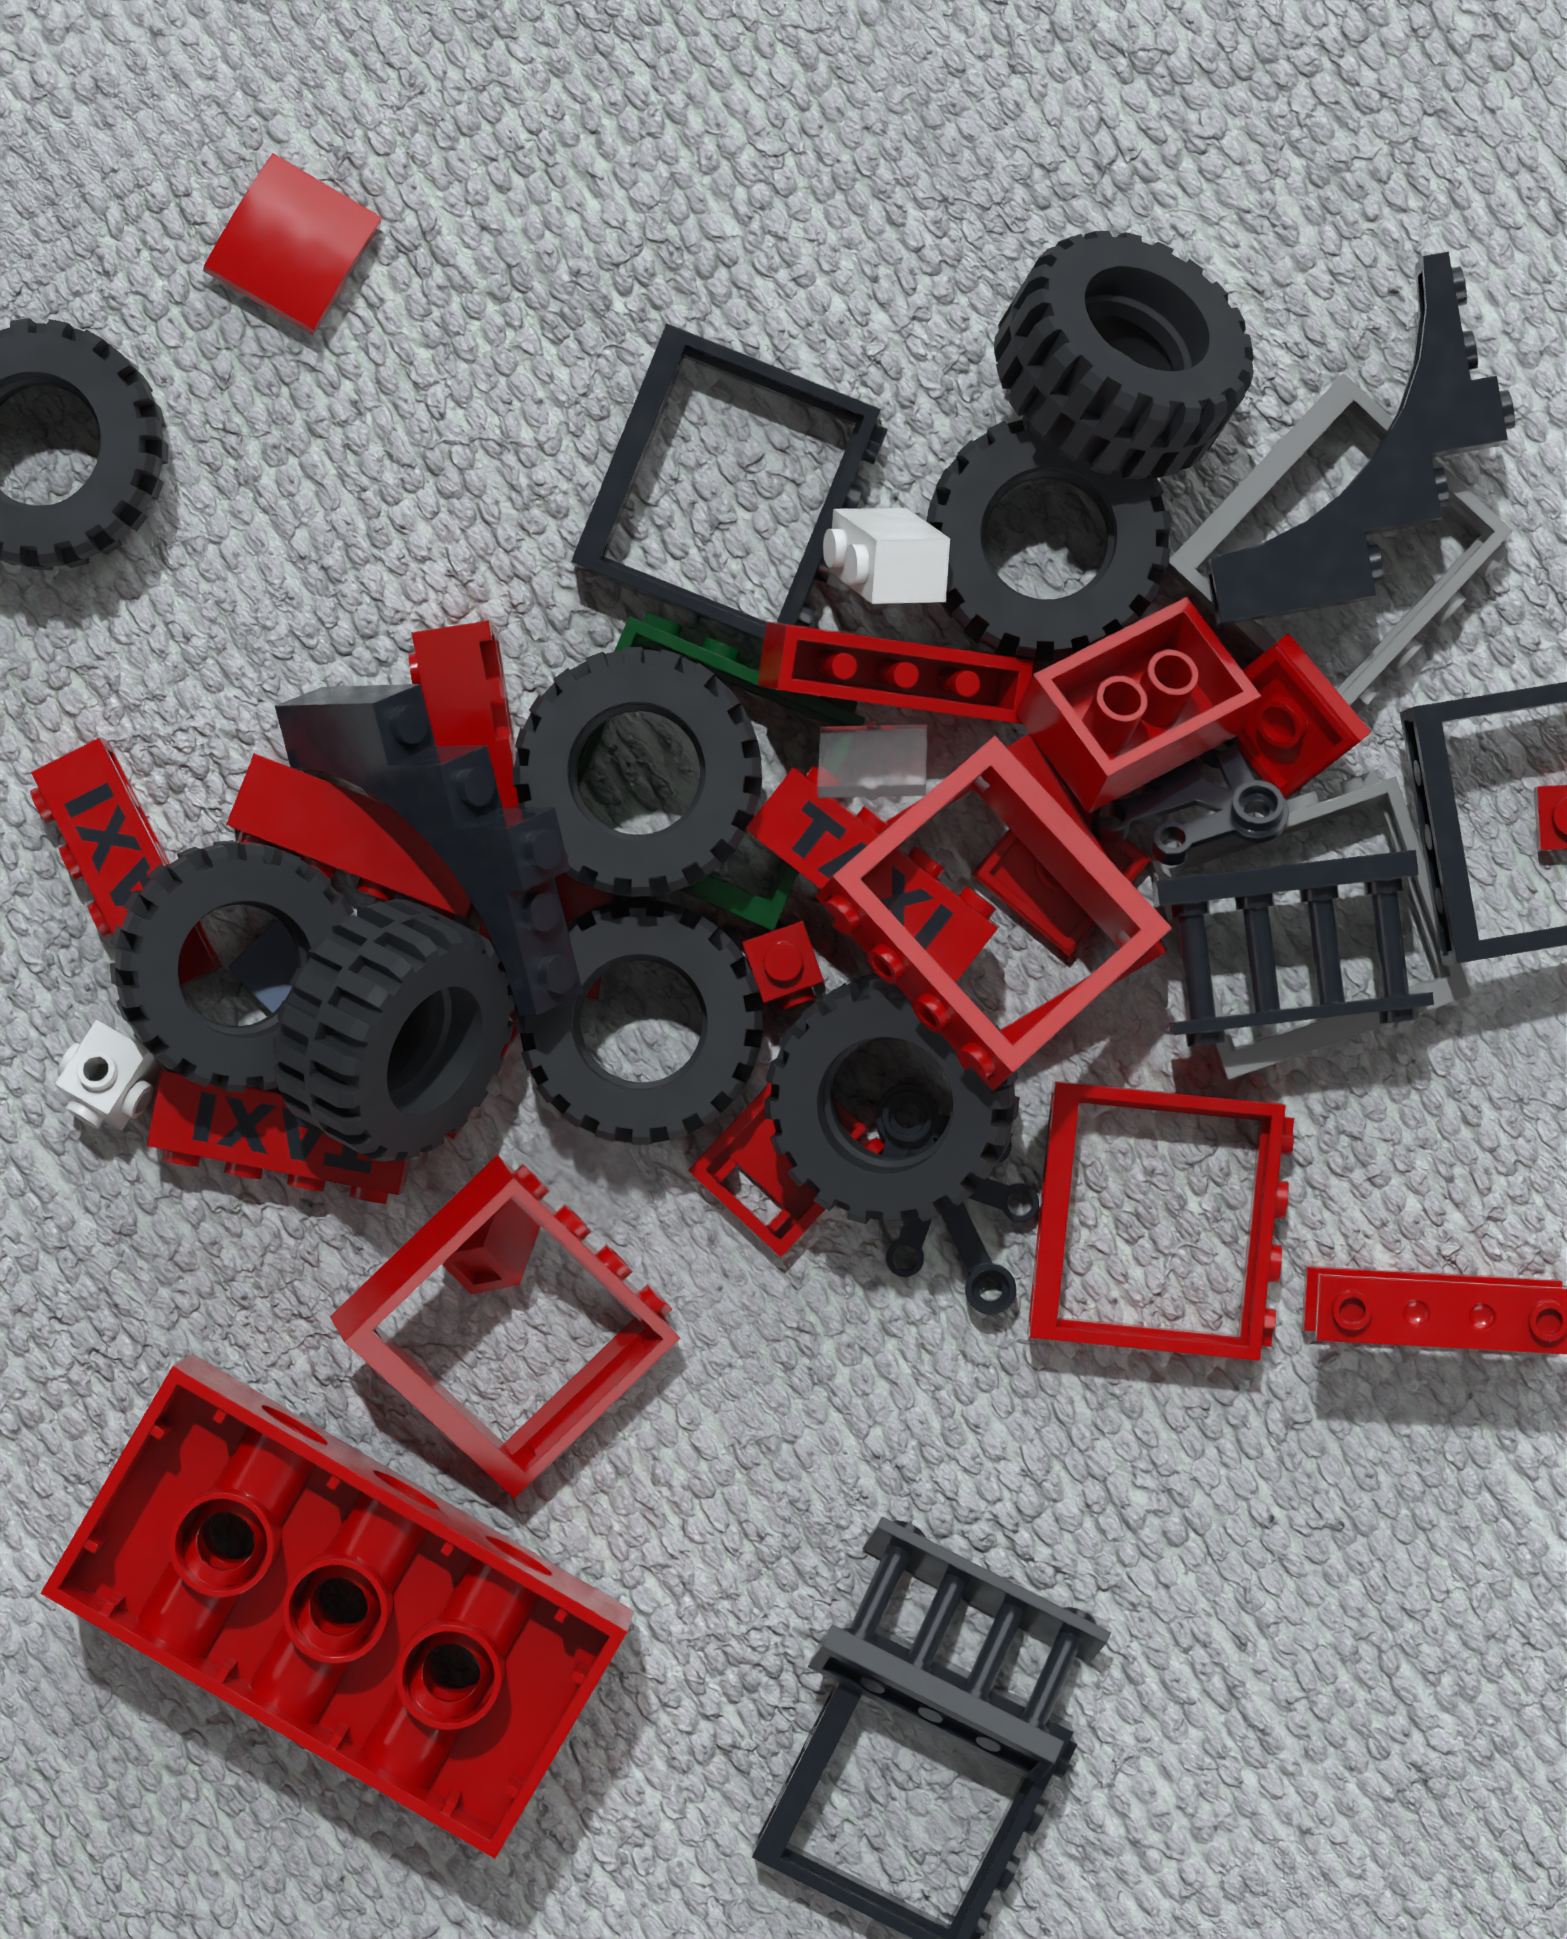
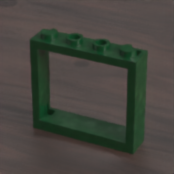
M649 612L646 613L643 622L629 616L614 652L622 651L625 647L644 646L654 651H661L662 649L680 654L681 657L693 663L701 664L720 680L838 730L839 733L822 770L823 773L838 784L865 722L864 717L854 713L858 702L819 696L818 698L811 694L757 685L759 672L737 663L741 653L739 650L709 637L705 638L702 647L678 637L682 629L681 625ZM609 720L601 724L590 735L582 748L577 768L579 789ZM783 860L767 899L711 875H708V877L692 886L679 890L774 931L799 871Z

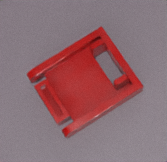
M768 1083L688 1171L776 1254L782 1257L826 1209L813 1201L818 1193L807 1183L804 1182L798 1187L787 1174L792 1165L785 1153L778 1156L775 1153L770 1137L776 1133L773 1120L765 1119L764 1099L771 1094V1083ZM834 1097L836 1110L843 1126L856 1140L867 1127ZM875 1137L868 1141L864 1147L878 1154L885 1145L880 1139ZM737 1164L783 1206L767 1225L721 1183Z

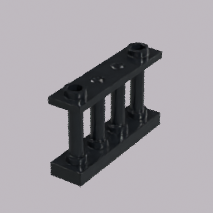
M1416 850L1152 881L1155 907L1170 905L1172 918L1178 917L1189 1003L1190 1020L1169 1022L1170 1035L1186 1034L1187 1047L1226 1042L1224 1031L1226 1029L1379 1012L1380 1024L1418 1020V1007L1434 1005L1433 992L1409 994L1397 891H1404L1402 878L1419 875ZM1363 883L1365 895L1371 894L1383 997L1345 1001L1333 899L1339 898L1338 885ZM1299 890L1300 903L1307 902L1319 1004L1281 1009L1269 906H1275L1273 893ZM1235 898L1236 910H1243L1255 1012L1216 1016L1204 914L1210 913L1209 901Z
M881 1517L862 1548L881 1558L854 1619L849 1628L841 1629L833 1624L830 1626L817 1645L808 1668L1038 1783L1055 1764L1064 1741L1049 1734L1050 1732L1046 1724L1075 1657L1090 1664L1106 1645L1111 1632L1098 1626L1095 1619L1088 1613L1073 1607L1062 1608L926 1539L925 1534L916 1526L905 1521H890ZM905 1570L938 1587L908 1656L898 1658L877 1647L873 1637ZM962 1599L995 1616V1619L965 1686L956 1687L934 1676V1672L930 1667ZM1019 1628L1053 1646L1023 1714L1013 1716L993 1706L988 1696Z

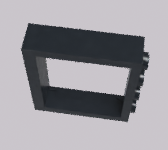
M666 323L571 563L575 568L764 643L766 621L605 557L684 359H688L855 426L777 619V623L810 627L817 607L806 603L815 579L827 583L831 574L824 560V536L828 529H832L833 509H857L864 488L855 485L854 481L862 461L874 465L888 431L887 428L877 425L881 416V409Z
M1567 682L1414 706L1400 712L1443 966L1567 945V926L1479 940L1442 724L1567 703Z
M878 1626L873 1637L877 1647L898 1658L907 1657L913 1644L881 1626ZM938 1655L935 1656L930 1667L934 1672V1676L956 1687L965 1686L971 1673ZM835 1681L752 1846V1858L912 1939H980L981 1936L985 1935L992 1915L984 1912L994 1890L997 1889L1004 1893L1017 1871L1020 1858L1013 1855V1852L1023 1832L1033 1836L1044 1818L1049 1801L1041 1796L1052 1775L1062 1778L1070 1766L1069 1761L1078 1745L1070 1741L1074 1733L1071 1722L1051 1713L1046 1724L1050 1732L1049 1734L1064 1741L1057 1760L1038 1783L1022 1776L949 1922L946 1923L788 1843L862 1694ZM993 1684L988 1696L993 1706L1013 1716L1022 1715L1028 1703L1026 1699L996 1684Z

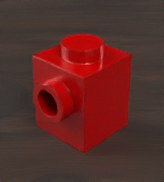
M803 921L742 942L763 1003L776 999L780 1010L816 998L812 985L824 982Z

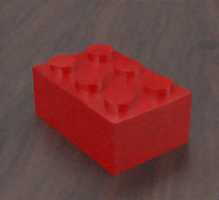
M1185 597L1033 674L1015 714L1089 814L1239 735L1261 695L1188 597Z

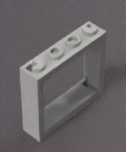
M1345 373L1335 381L1169 559L1167 570L1213 613L1208 577L1198 566L1332 422L1344 412L1378 445L1392 423L1393 418ZM1432 458L1433 468L1443 467L1449 490V505L1444 507L1476 535L1477 538L1336 688L1356 714L1377 695L1378 691L1370 684L1386 666L1397 673L1421 648L1422 645L1414 636L1429 620L1432 619L1440 627L1465 601L1466 598L1457 590L1475 572L1484 580L1509 553L1501 543L1513 530L1436 458ZM1255 620L1227 625L1259 656L1277 642Z
M1376 770L1339 782L1343 795L1319 803L1316 791L1287 800L1286 802L1289 807L1288 822L1285 830L1278 837L1377 803L1393 852L1416 850L1419 875L1405 877L1403 881L1437 976L1409 987V994L1433 992L1434 1005L1418 1007V1014L1471 996L1461 963L1442 965L1425 859L1396 776L1379 781ZM1255 812L1248 814L1252 817H1256ZM1231 835L1191 848L1188 859L1180 865L1168 866L1156 859L1148 862L1154 881L1176 878L1175 873L1260 843L1244 841L1236 835ZM1175 839L1163 843L1165 846L1171 848H1176L1182 845L1179 841ZM1170 905L1163 906L1183 961L1178 917L1172 918ZM1213 986L1216 1016H1224ZM1379 1012L1320 1018L1237 1047L1234 1046L1229 1029L1224 1030L1226 1042L1211 1045L1222 1077L1229 1080L1390 1023L1380 1024Z

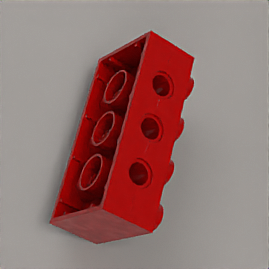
M193 1353L171 1367L40 1593L496 1859L626 1636L634 1612L627 1606ZM230 1512L240 1516L249 1524L255 1538V1546L251 1555L230 1557L215 1547L209 1533V1524L213 1514ZM330 1578H343L356 1584L367 1599L368 1611L366 1616L353 1622L340 1621L330 1616L323 1608L320 1600L321 1583ZM442 1644H457L465 1647L475 1656L480 1665V1678L466 1686H452L444 1683L436 1676L430 1662L431 1651Z

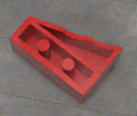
M487 620L411 632L415 650L413 653H408L412 684H421L436 746L487 745L502 807H517L519 802L516 787L513 786L512 766H515L517 753L497 628Z

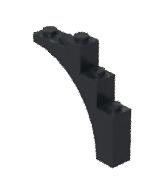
M1449 251L1422 256L1415 264L1419 317L1413 366L1397 414L1374 455L1339 496L1307 521L1260 545L1210 558L1205 563L1216 627L1360 602L1376 596L1374 584L1383 583L1384 575L1379 548L1377 544L1367 546L1366 535L1432 524L1441 519L1440 507L1449 505V490L1443 467L1433 468L1432 458L1498 447L1508 440L1506 429L1515 427L1514 407L1509 390L1499 391L1497 376L1471 380L1469 370L1478 368L1477 346L1472 330L1464 332L1462 330L1458 306L1467 304L1466 283L1462 268L1460 266L1451 267Z
M421 684L321 687L275 705L290 767L326 772L360 786L392 807L428 841L457 877L481 916L504 965L519 1015L537 1016L584 994L555 881L556 876L570 870L555 807H502L487 745L436 746Z

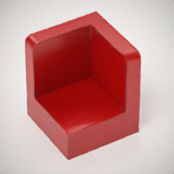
M510 1198L441 1265L470 1294L520 1285L537 1239L540 1225Z

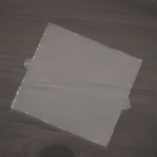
M872 722L867 726L821 727L818 798L866 797L868 800H876L878 797L926 796L927 725L880 726L879 723Z
M555 1119L551 1122V1129L510 1149L518 1166L520 1167L522 1164H525L550 1190L543 1199L556 1211L564 1204L569 1206L590 1228L591 1233L601 1228L604 1231H611L615 1226V1221L655 1201L625 1142H611L594 1137L595 1134L581 1127L576 1128L568 1121L563 1122L561 1119Z

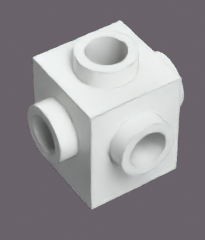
M96 1020L81 1044H73L64 1054L58 1067L57 1074L59 1078L55 1085L70 1101L65 1109L71 1115L95 1129H98L101 1123L105 1121L122 1131L130 1118H138L147 1108L154 1091L152 1083L162 1069V1066L155 1056L142 1045Z

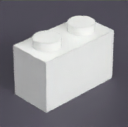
M907 508L833 509L832 529L826 531L823 541L824 560L829 567L830 573L871 604L946 602L950 550L949 537Z

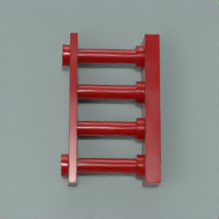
M1305 1265L1302 1330L1316 1331V1341L1567 1354V1288H1562L1563 1281L1559 1279Z

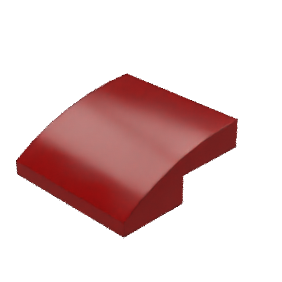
M272 153L224 228L204 264L203 272L313 336L345 289L347 276L379 231L382 217Z

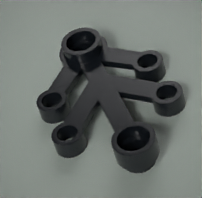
M1237 735L1223 743L1229 747L1228 749L1222 751L1211 749L1199 755L1206 765L1220 769L1228 788L1207 781L1195 758L1143 785L1154 789L1153 791L1124 800L1115 799L1094 810L1092 831L1103 842L1118 843L1127 838L1131 825L1195 805L1215 812L1185 824L1177 821H1167L1155 829L1152 841L1153 856L1164 865L1176 866L1188 859L1191 848L1231 835H1236L1244 841L1252 843H1263L1277 838L1287 826L1289 807L1276 786L1266 781L1254 780L1238 749L1239 736ZM1255 812L1263 815L1264 817H1252L1248 815V813ZM1105 817H1116L1122 823L1108 825L1102 819ZM1175 839L1182 845L1171 848L1165 846L1162 841Z
M915 1084L896 1085L887 1090L880 1098L876 1108V1123L878 1129L886 1138L884 1142L885 1147L880 1155L903 1158L906 1157L909 1149L912 1155L918 1154L935 1143L933 1138L939 1139L945 1131L950 1117L939 1113L936 1100L923 1087ZM903 1103H912L919 1109V1121L912 1127H902L895 1120V1111ZM1011 1140L1006 1152L1001 1156L997 1164L1005 1161L1010 1155L1012 1149ZM986 1178L974 1193L968 1197L969 1199L1002 1210L1010 1220L1015 1222H1025L1032 1219L1039 1209L1037 1193L1032 1187L1024 1183H1015L1009 1186ZM1019 1190L1029 1193L1032 1198L1030 1210L1022 1215L1012 1213L1007 1204L1009 1196ZM964 1203L949 1207L941 1216L969 1272L964 1287L968 1302L975 1310L987 1315H995L1005 1311L1013 1303L1016 1296V1283L1012 1274L1003 1265L992 1263ZM920 1218L911 1219L902 1227L899 1238L889 1245L886 1252L887 1266L892 1273L900 1277H911L921 1270L924 1263L922 1247L932 1219L924 1222ZM904 1245L912 1247L917 1252L916 1264L906 1270L898 1268L892 1259L895 1250ZM992 1275L1000 1279L1002 1291L998 1297L985 1299L978 1293V1283L985 1276Z

